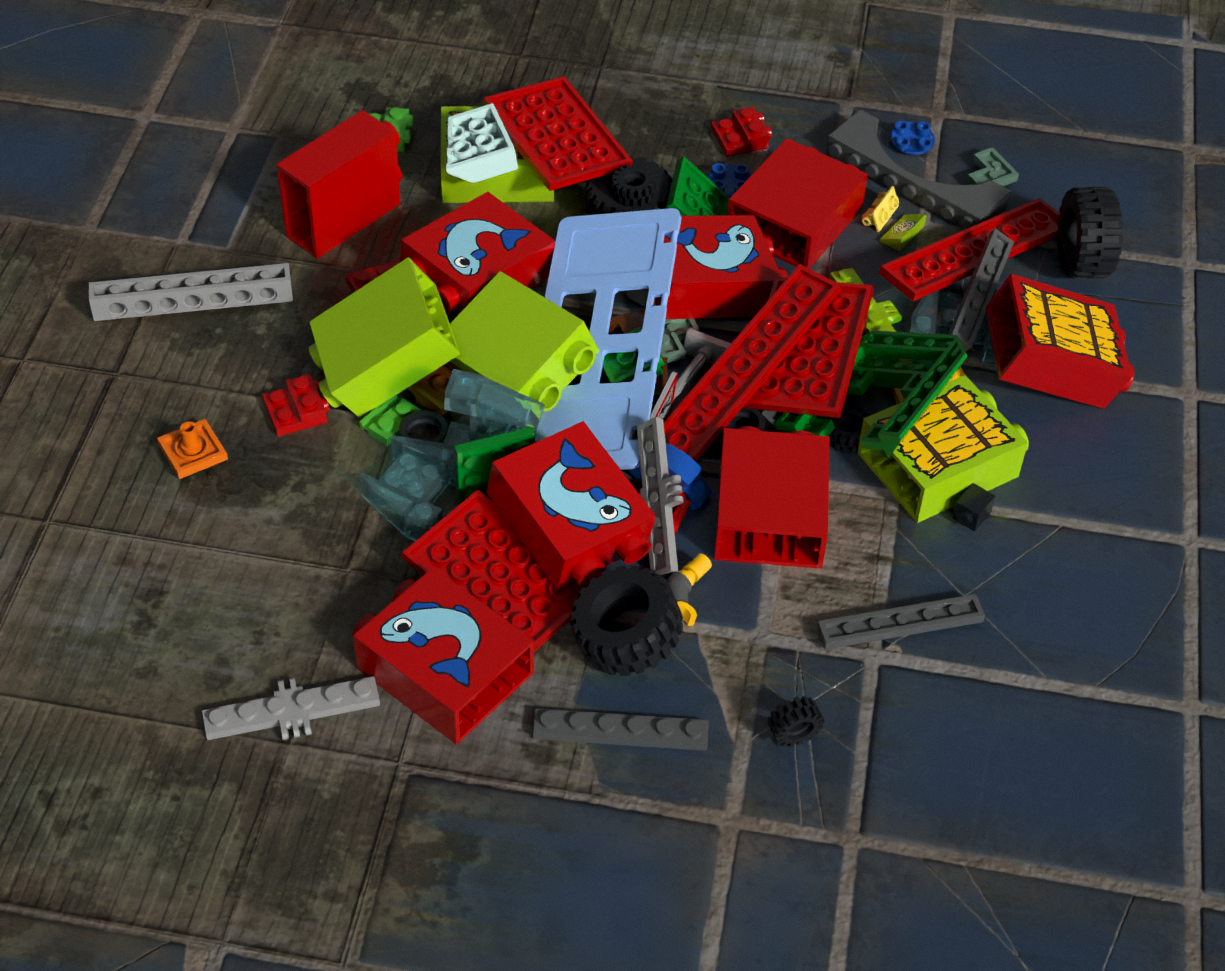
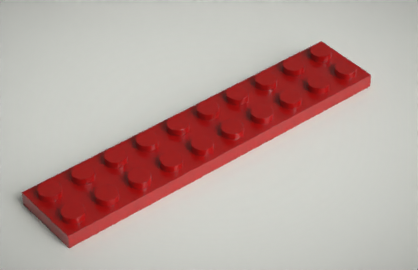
M1037 198L886 263L880 267L879 274L911 301L918 300L971 276L988 235L995 228L1014 242L1007 259L1056 238L1059 212L1041 198Z
M799 264L664 422L665 443L677 447L697 462L841 291L840 284Z

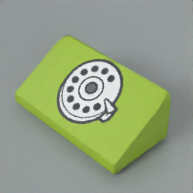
M905 214L880 239V242L900 252L924 228L926 215Z

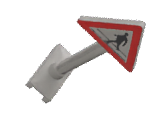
M690 328L686 333L684 350L687 355L695 358L678 379V373L672 371L650 415V419L657 417L665 422L672 413L674 399L682 393L704 364H714L731 343Z

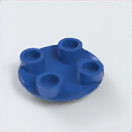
M897 121L890 134L892 144L906 154L920 155L927 153L935 144L934 134L930 130L931 126L924 121L919 123Z
M716 163L712 166L708 178L726 195L731 197L749 179L751 174L748 172L749 168L745 164L724 165Z

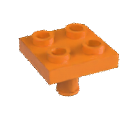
M206 419L196 423L184 422L181 424L180 429L157 438L160 449L179 479L228 460L227 452Z

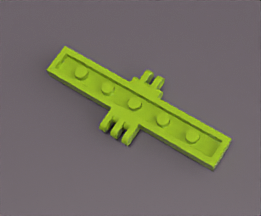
M853 268L830 272V279L834 282L863 284ZM872 297L866 318V330L863 331L865 334L872 331L896 332L891 324L900 322L902 316L891 301L876 303Z

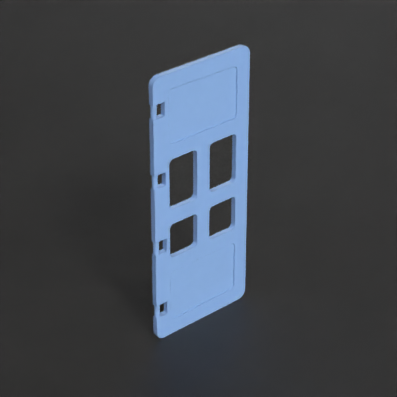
M667 208L572 216L564 218L559 223L545 298L562 308L563 298L566 295L596 293L589 332L600 351L596 354L592 367L582 374L580 383L568 385L562 391L559 402L552 410L543 412L533 424L521 418L519 429L532 426L535 433V443L584 421L621 470L635 469L640 466L638 440H632L633 430H637V425L650 420L657 377L656 370L660 358L667 313L666 307L670 294L677 238L681 224V215L677 209ZM665 235H671V242L664 243ZM649 289L641 332L609 335L615 294L618 291ZM662 297L660 306H653L654 298ZM638 351L633 381L600 383L604 356L606 354ZM645 362H651L650 371L643 372Z

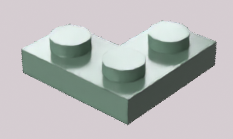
M993 147L974 154L973 162L981 170L968 174L967 182L970 185L985 184L992 180L1001 186H1005L1018 180L1019 173Z
M694 319L665 320L660 355L667 358V363L685 359L686 352L680 341L685 340L686 333L690 328L700 331Z

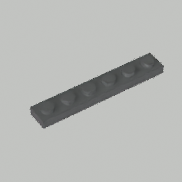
M996 228L988 235L948 335L958 336L965 351L973 346L986 313V306L993 296L1014 243Z
M972 594L820 620L817 623V630L826 650L984 622L985 614L977 595Z
M536 709L533 739L707 751L709 720Z

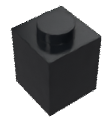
M973 483L956 501L952 519L976 531L991 514L996 496Z

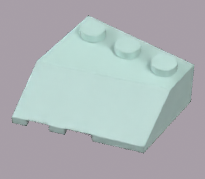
M493 103L448 117L446 164L448 174L475 183L518 169L515 148Z

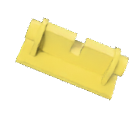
M891 186L887 192L879 193L871 205L872 208H869L862 215V223L865 226L875 225L877 232H880L898 208L899 199L896 196L894 186Z

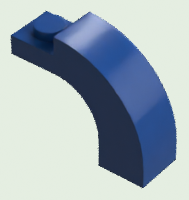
M666 443L669 477L673 475L681 476V483L676 485L682 486L686 498L691 501L689 507L692 510L698 509L713 492L699 475L703 469L682 450ZM641 465L635 469H628L636 480L642 478Z

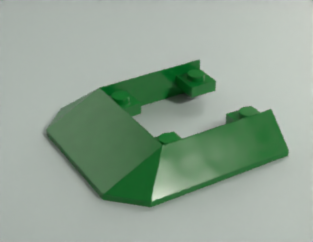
M872 331L861 337L845 401L851 394L863 395L869 386L899 388L903 398H906L886 424H872L860 439L863 448L884 450L888 458L892 455L968 357L957 335ZM784 412L774 424L782 433L802 430L813 435L829 436L835 429L832 419H827L825 416Z

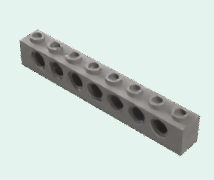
M289 263L89 283V303L94 321L293 301Z

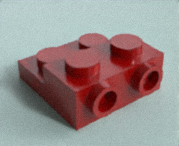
M754 107L734 110L732 118L711 122V131L726 157L765 150L769 147V139L772 138L771 128L769 125H764L762 112H756Z
M311 374L286 380L287 388L262 394L263 403L277 437L327 423L326 412L330 411L329 404L325 397H320L319 394H322L319 387V380H313Z

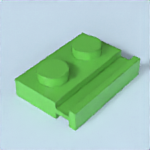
M395 395L359 421L360 429L367 430L369 435L389 446L400 436L399 426L402 420L407 415L422 410L404 398L400 399Z

